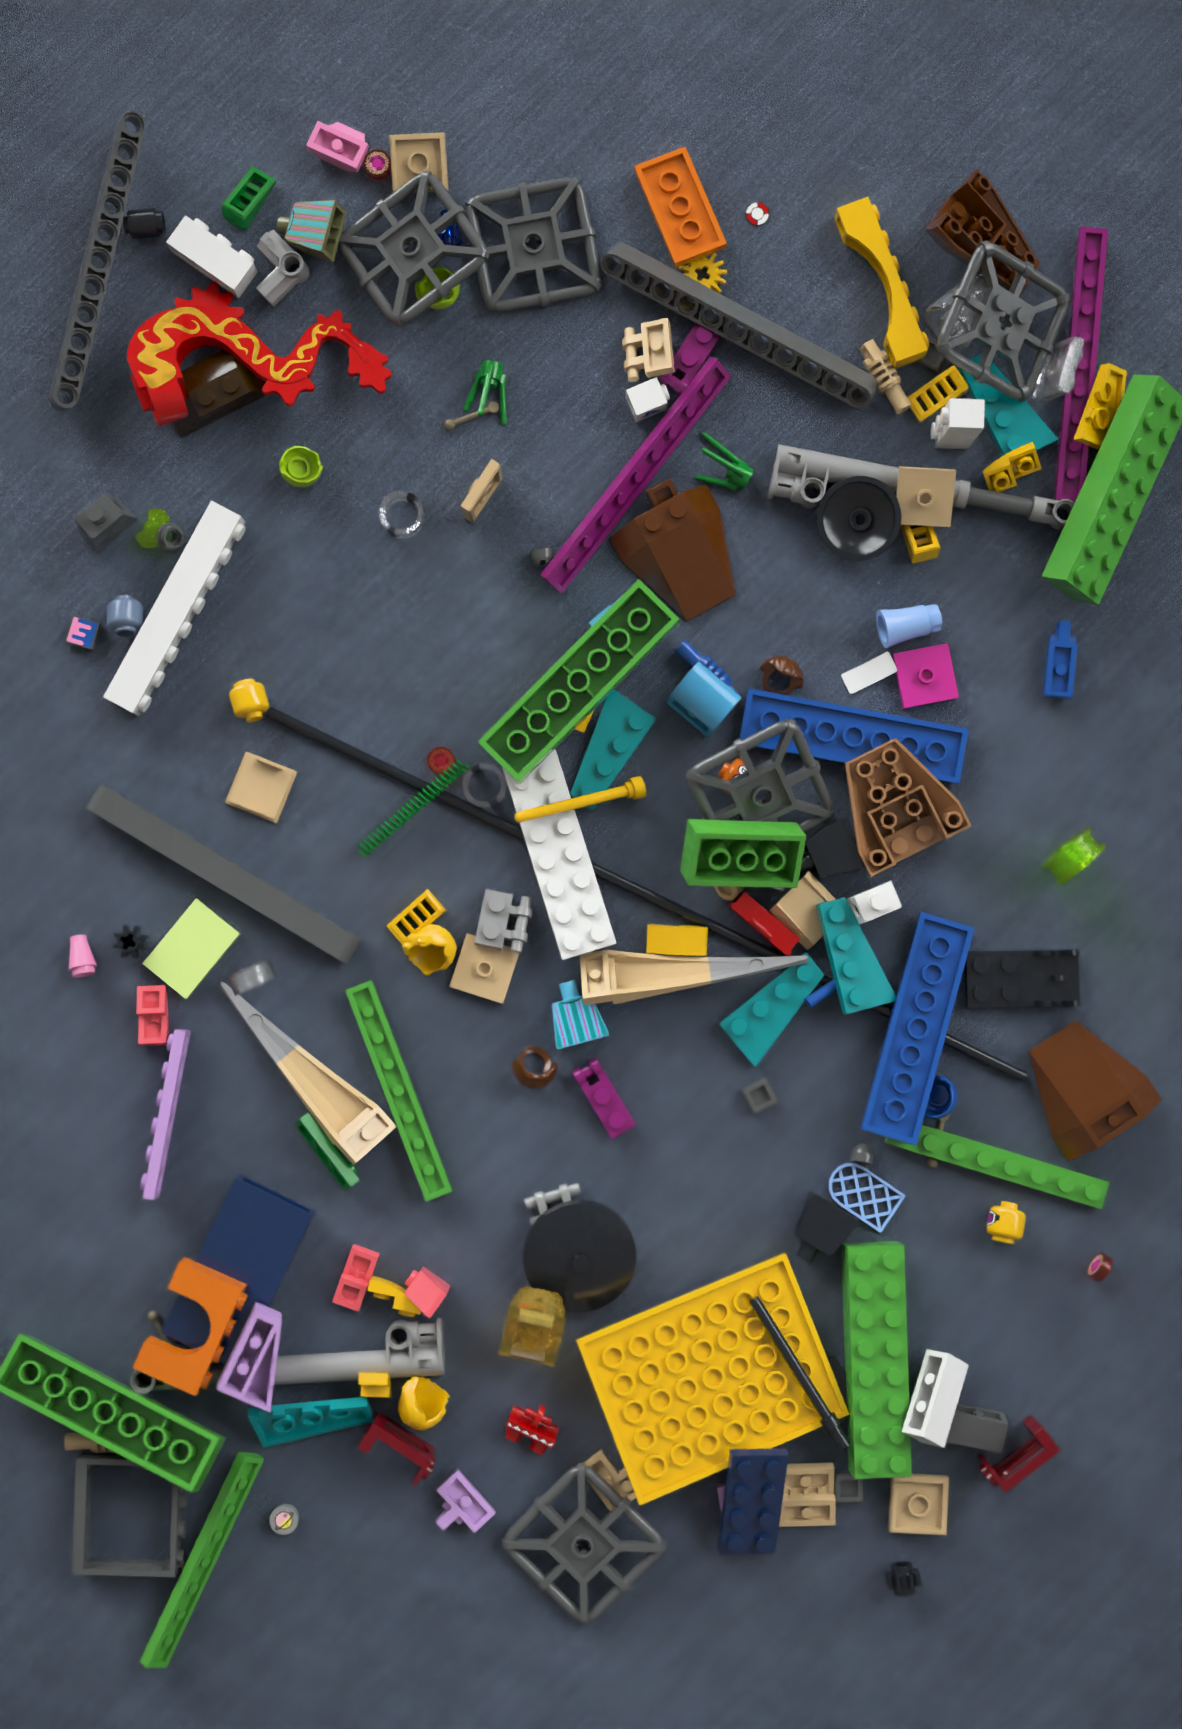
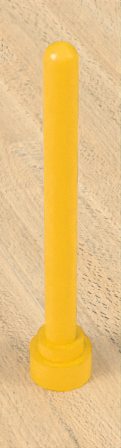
M641 776L628 779V782H624L623 786L519 811L515 814V820L521 823L622 797L632 798L633 800L645 798V783Z

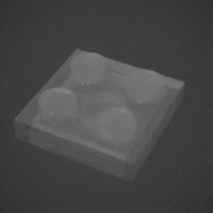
M1073 336L1053 344L1054 350L1046 359L1036 383L1032 400L1043 403L1069 394L1075 384L1074 375L1077 365L1083 357L1082 347L1084 339Z

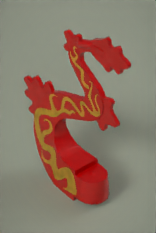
M212 281L205 291H202L199 287H193L192 300L176 298L174 300L176 308L165 310L146 320L136 329L129 342L127 362L131 369L130 378L144 413L152 412L158 427L188 417L187 406L184 400L187 397L180 367L188 354L203 346H217L228 351L257 377L266 382L262 387L264 395L277 394L288 407L294 406L300 393L314 392L315 385L309 378L314 371L321 343L327 340H336L349 348L348 375L350 377L359 376L361 388L371 387L378 394H384L386 392L385 382L392 377V372L383 367V365L388 363V356L378 352L368 343L360 341L351 332L352 325L350 323H343L340 310L334 311L329 317L317 315V323L305 331L290 355L287 357L276 356L240 320L245 314L244 309L241 307H229L233 301V293H220L219 284L215 281Z

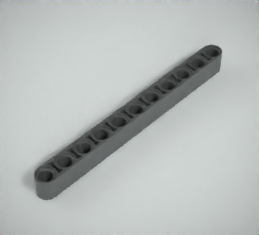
M126 112L118 120L114 129L49 393L50 404L58 411H66L77 404L145 132L144 118L137 112ZM124 122L133 123L136 127V133L128 132L125 129ZM118 149H125L129 153L130 160L121 159L117 152ZM116 175L120 177L123 187L114 186L111 176ZM104 203H112L116 207V214H109L104 208ZM98 229L106 230L109 233L110 241L101 240L97 234ZM91 256L100 257L103 261V268L94 267L91 263ZM85 283H91L96 287L97 294L95 296L86 293L84 289ZM82 309L89 313V323L80 321L77 315L78 310ZM77 336L83 341L82 350H77L71 345V337ZM66 363H71L76 367V377H70L65 373L64 365ZM59 390H64L69 394V404H63L58 400L57 393Z
M622 242L614 244L601 260V268L609 277L853 407L864 408L868 406L877 391V380L870 373ZM663 283H665L666 285H668V287H669L670 289L666 288V287L663 285ZM687 296L691 297L694 302L690 301ZM711 309L717 311L719 315L715 314ZM736 322L740 323L743 328L739 327ZM761 336L767 338L768 341L762 339ZM785 349H789L793 354L788 353ZM809 362H813L817 367L812 366ZM834 375L839 376L842 380L835 378ZM858 388L865 390L866 393L861 392Z
M101 783L85 807L348 964L362 941L356 935Z

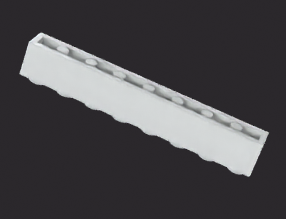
M211 500L105 692L104 698L137 716L140 715L141 711L145 712L148 709L152 700L150 695L154 687L158 688L163 682L165 667L168 662L172 663L175 660L179 651L176 647L181 638L185 639L192 628L190 622L195 613L199 614L205 605L204 596L208 589L212 590L215 587L219 578L217 573L220 567L228 563L232 555L231 547L235 540L239 541L245 532V521L240 515Z

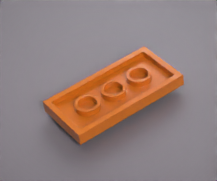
M686 146L634 166L635 175L675 268L727 248V242Z

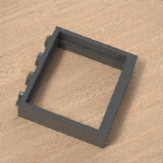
M82 1452L76 1458L72 1575L176 1577L181 1567H184L186 1552L181 1550L182 1539H185L187 1530L186 1521H182L183 1510H186L187 1492H183L182 1487L172 1482L170 1560L90 1558L94 1465H140L114 1452Z

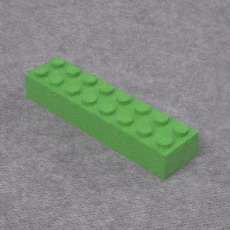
M1133 374L1041 576L1073 601L1099 605L1182 423V395L1161 376Z
M638 579L478 743L521 784L679 625L680 619Z
M898 1241L842 1243L844 1351L847 1409L849 1415H847V1439L850 1442V1445L847 1447L848 1471L855 1479L912 1477L911 1437L902 1432L909 1409L904 1245Z
M19 1333L0 1368V1392L190 1492H199L226 1440V1437L144 1394L134 1391L121 1382L28 1334Z

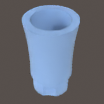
M932 604L901 609L878 610L876 624L880 641L884 648H888L900 642L926 636L931 632L941 630L942 616L938 606Z

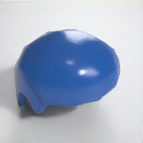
M935 1075L925 1112V1117L944 1118L951 1114L958 1104L959 1096L955 1085L942 1075Z

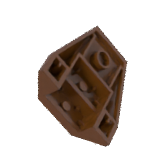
M707 485L679 493L637 516L609 537L622 563L686 622L736 595L720 508Z

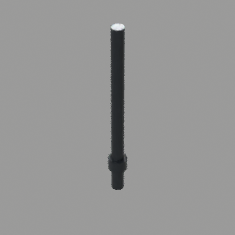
M755 1296L749 1300L750 1305L821 1417L820 1423L826 1432L829 1431L841 1450L845 1449L850 1445V1442L839 1426L840 1421L834 1412H830L759 1296Z

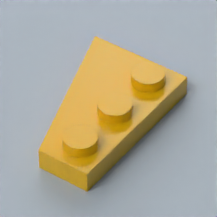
M1110 363L1100 366L1073 440L1095 449H1100L1125 393L1126 370Z

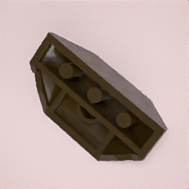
M223 349L181 371L187 397L184 400L187 406L188 417L174 421L173 424L182 439L264 397L262 387L266 382L257 377L228 351Z

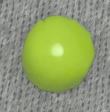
M440 266L432 269L441 283L454 274L450 269ZM424 273V277L420 282L415 283V293L418 300L435 288L426 273ZM460 283L448 292L450 295L446 298L441 297L430 305L429 308L434 310L449 308L460 293Z
M293 446L285 450L279 461L281 476L287 483L297 488H306L313 485L320 477L323 469L318 453L311 451L305 446Z

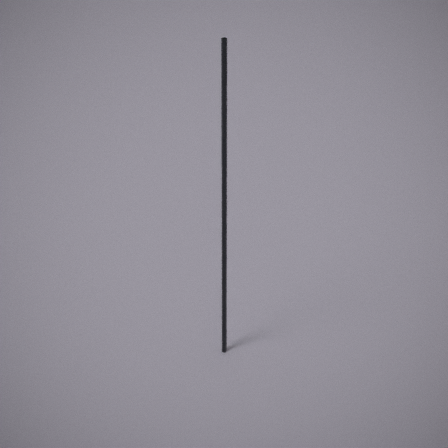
M270 707L266 717L421 792H423L422 788H424L432 796L426 785H429L436 792L432 784L273 707ZM445 790L440 792L439 796L435 795V799L525 842L521 827ZM591 862L595 876L700 927H708V931L762 957L786 956ZM824 975L818 984L824 986L834 978ZM883 1004L870 1009L890 1018L893 1007ZM946 1033L944 1045L1021 1082L1025 1080L1027 1076L1026 1071Z

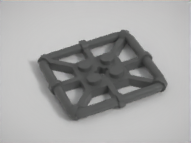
M422 171L421 174L410 179L386 199L378 200L376 202L377 206L342 233L338 244L343 257L359 278V285L364 291H368L384 316L394 326H402L403 323L415 318L441 297L446 298L450 295L448 293L450 290L477 271L489 259V252L485 243L466 218V211L462 206L456 204L440 180L432 175L431 171ZM430 188H432L448 211L431 225L424 217ZM418 189L414 210L398 222L390 209ZM382 215H385L392 225L390 229L378 238L356 236ZM457 223L473 247L444 245L438 234L451 224ZM410 242L414 245L418 243L414 252H406L409 249L407 245ZM351 248L379 249L385 260L370 272H367ZM446 256L472 259L442 283L431 269V267ZM392 269L399 278L394 308H392L376 285L377 281ZM423 273H426L435 288L404 311L409 284Z
M574 177L573 179L559 178L525 185V182L518 183L517 187L481 193L473 198L469 197L465 203L467 206L466 218L480 237L477 213L503 230L505 244L486 247L489 252V258L507 254L510 271L494 294L492 293L487 263L484 262L477 270L481 295L484 303L487 305L486 309L491 312H505L541 304L542 307H546L552 302L583 297L592 294L594 291H599L602 285L600 283L601 270L594 240L596 231L591 225L585 191L580 184L581 180ZM565 189L551 211L531 214L528 196ZM574 195L581 229L560 233L557 217L571 196ZM521 198L524 216L504 219L486 207L485 204ZM530 238H535L536 242L541 241V245L536 250L527 248L526 244L530 243ZM578 240L584 241L590 275L565 259L562 243ZM562 268L585 284L547 292L543 271ZM536 273L539 288L538 294L501 300L517 276Z
M985 240L978 243L959 288L954 290L952 295L954 300L939 333L936 349L948 361L973 375L974 380L977 382H985L1006 396L1023 402L1030 398V394L1035 388L1046 359L1054 350L1053 343L1067 312L1068 301L1071 299L1069 293H1066L1059 284L1035 270L1032 263L1029 261L1023 262L1000 246ZM992 256L1017 272L1009 291L998 283ZM980 265L987 287L981 302L971 297L969 293ZM1027 279L1054 295V297L1032 306L1019 298ZM963 305L976 312L970 330L950 339ZM1057 305L1043 340L1030 334L1028 330L1034 315ZM999 317H1005L1006 326L1002 329L1000 328L1001 322H999ZM972 339L985 346L978 364L954 351L952 348ZM1023 342L1038 351L1025 383L1017 357ZM995 353L1006 360L1012 385L990 372V365Z
M787 718L785 721L777 722L742 741L740 738L733 741L734 745L700 761L692 769H688L686 774L689 788L703 815L702 820H727L739 813L742 821L779 822L778 817L796 809L815 815L798 824L802 831L806 833L822 825L829 818L832 819L835 814L832 798L820 774V764L817 760H814L801 729L796 725L795 720ZM781 733L772 758L754 767L747 750ZM792 738L804 765L803 768L785 776L781 763ZM737 755L740 756L747 771L731 780L704 774V772ZM810 777L822 805L796 799L791 786ZM700 783L729 791L734 803L717 812H713ZM760 790H768L765 793L766 798L764 800H761L759 797L755 798Z
M578 1463V1466L568 1470L543 1496L539 1495L534 1500L535 1504L509 1528L505 1537L502 1538V1548L537 1583L536 1587L541 1592L544 1590L572 1618L581 1622V1625H589V1622L600 1617L623 1593H628L633 1588L632 1584L666 1550V1541L630 1505L631 1501L626 1496L622 1497L597 1471L586 1466V1463ZM577 1479L578 1509L565 1520L550 1504ZM586 1479L615 1505V1508L601 1521L586 1507ZM541 1513L558 1528L547 1539L518 1538ZM623 1513L650 1541L620 1540L608 1527ZM577 1540H587L590 1549L582 1548L579 1550L577 1548L579 1544ZM520 1550H546L559 1563L548 1573L544 1574ZM618 1552H649L625 1576L621 1575L609 1563ZM565 1569L580 1583V1608L553 1583ZM601 1570L615 1586L589 1609L588 1582Z

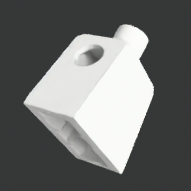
M892 880L846 898L858 924L868 922L902 908Z

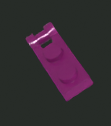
M695 323L673 358L675 373L678 371L685 377L679 380L674 376L675 373L661 375L659 383L673 388L675 394L680 396L700 371L721 336Z
M594 1057L589 1060L590 1064L582 1069L578 1067L572 1073L611 1139L635 1126L636 1123L601 1064ZM596 1073L599 1081L590 1086L587 1078Z

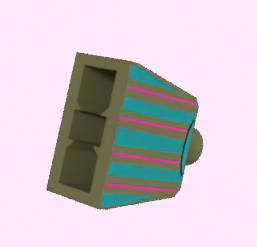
M335 200L296 202L293 205L290 217H279L277 230L279 233L286 234L285 240L297 251L328 262H334L347 212Z

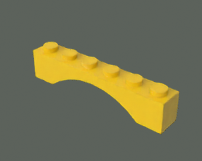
M865 197L838 207L834 220L843 243L857 251L870 263L884 286L888 300L889 321L883 346L890 362L893 364V368L897 369L924 358L928 351L927 348H929L928 337L925 332L920 331L918 326L919 315L915 306L911 307L909 303L908 286L899 277V263L896 256H891L888 249L890 245L889 238L885 230L881 231L878 223L880 216L876 205H871L869 197Z

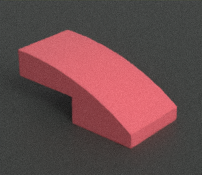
M137 986L138 1044L140 1046L167 1045L169 1020L166 986Z
M353 1244L344 1271L340 1277L333 1303L359 1312L380 1253Z

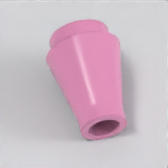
M87 935L70 937L69 971L72 972V977L81 978L94 975L97 964L88 944Z

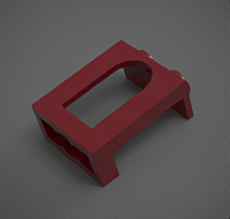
M378 1411L373 1422H371L363 1434L357 1448L367 1454L378 1438L419 1465L412 1482L413 1485L416 1486L420 1479L425 1481L434 1468L433 1464L436 1461V1458L433 1457L435 1447Z
M1032 1415L1022 1422L1033 1437L995 1466L991 1467L981 1453L977 1455L983 1463L979 1466L980 1470L994 1488L1000 1485L1005 1493L1061 1451L1044 1427ZM1043 1448V1450L1040 1453H1038L1036 1456H1034L1032 1459H1030L1028 1462H1026L1024 1465H1022L1020 1468L1014 1471L1011 1475L1005 1478L1007 1474H1009L1013 1469H1015L1017 1466H1019L1021 1463H1023L1025 1460H1027L1029 1457H1031L1033 1454H1035L1037 1451Z

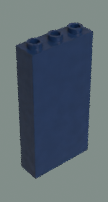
M242 1174L235 1178L195 1260L202 1265L247 1284L244 1291L245 1294H248L247 1300L241 1311L236 1310L233 1316V1320L237 1321L230 1337L225 1336L221 1346L225 1347V1350L218 1364L223 1368L254 1303L257 1302L270 1308L316 1213L315 1210ZM179 1294L161 1333L167 1335L166 1338L172 1343L178 1345L183 1343L195 1349L204 1345L209 1338L211 1331L210 1318L206 1310L198 1302Z

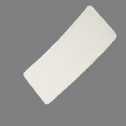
M885 652L843 673L841 677L849 693L852 694L897 672V667L890 653Z

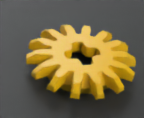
M713 253L709 259L705 256L687 263V266L682 265L678 267L679 270L685 271L684 275L712 290L714 289L718 293L721 292L718 283L726 284V280L722 279L720 275L727 274V270L719 269L724 264L723 260L714 262L717 256L716 253ZM704 267L707 268V275L710 278L708 280L706 278H703L701 281L697 280L698 274L695 271L697 269L702 270Z

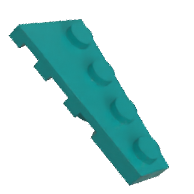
M982 354L970 360L978 364ZM992 362L990 372L1011 384ZM958 367L973 399L985 400L984 421L1001 456L1030 442L1034 443L1037 452L1058 441L1055 434L1026 401L1019 402L985 382L979 383L974 380L973 375Z
M613 690L605 700L570 796L575 798L607 790L652 727L656 718L616 690ZM597 804L590 805V806H586V807H588L589 809H591V810L593 811V810L595 809V807L597 806Z
M846 898L816 904L842 1013L850 1014L894 1002L896 995Z
M807 952L802 956H807L809 962L787 967L719 1022L720 1026L754 1067H756L805 1002L804 999L811 994L825 975Z
M367 1397L271 1405L270 1412L258 1407L248 1408V1419L263 1448L370 1423L374 1420L373 1411Z

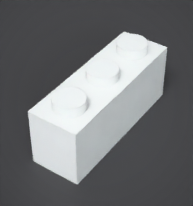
M185 215L166 241L171 252L211 280L217 282L228 292H232L239 299L258 273L253 263L254 259L243 250L237 252L231 248V242L220 234L214 236L208 231L209 227L201 220L196 218L193 221Z
M950 398L946 406L941 408L940 415L936 416V422H932L931 439H935V448L969 449L984 429L985 400Z
M926 1350L902 1429L903 1433L921 1443L945 1447L968 1364L949 1353Z

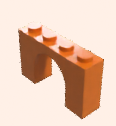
M184 1257L178 1262L167 1289L190 1298L203 1306L208 1313L211 1323L209 1338L204 1345L198 1348L182 1349L150 1335L143 1342L133 1369L194 1396L201 1389L206 1390L213 1377V1373L209 1372L213 1362L218 1364L225 1350V1347L221 1346L225 1336L230 1337L237 1321L233 1320V1316L236 1310H242L247 1300L248 1294L244 1293L247 1284Z

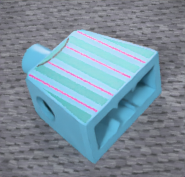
M572 980L559 984L563 1000L552 1003L557 1049L609 1036L596 1004L584 1005L583 996H579L576 981Z

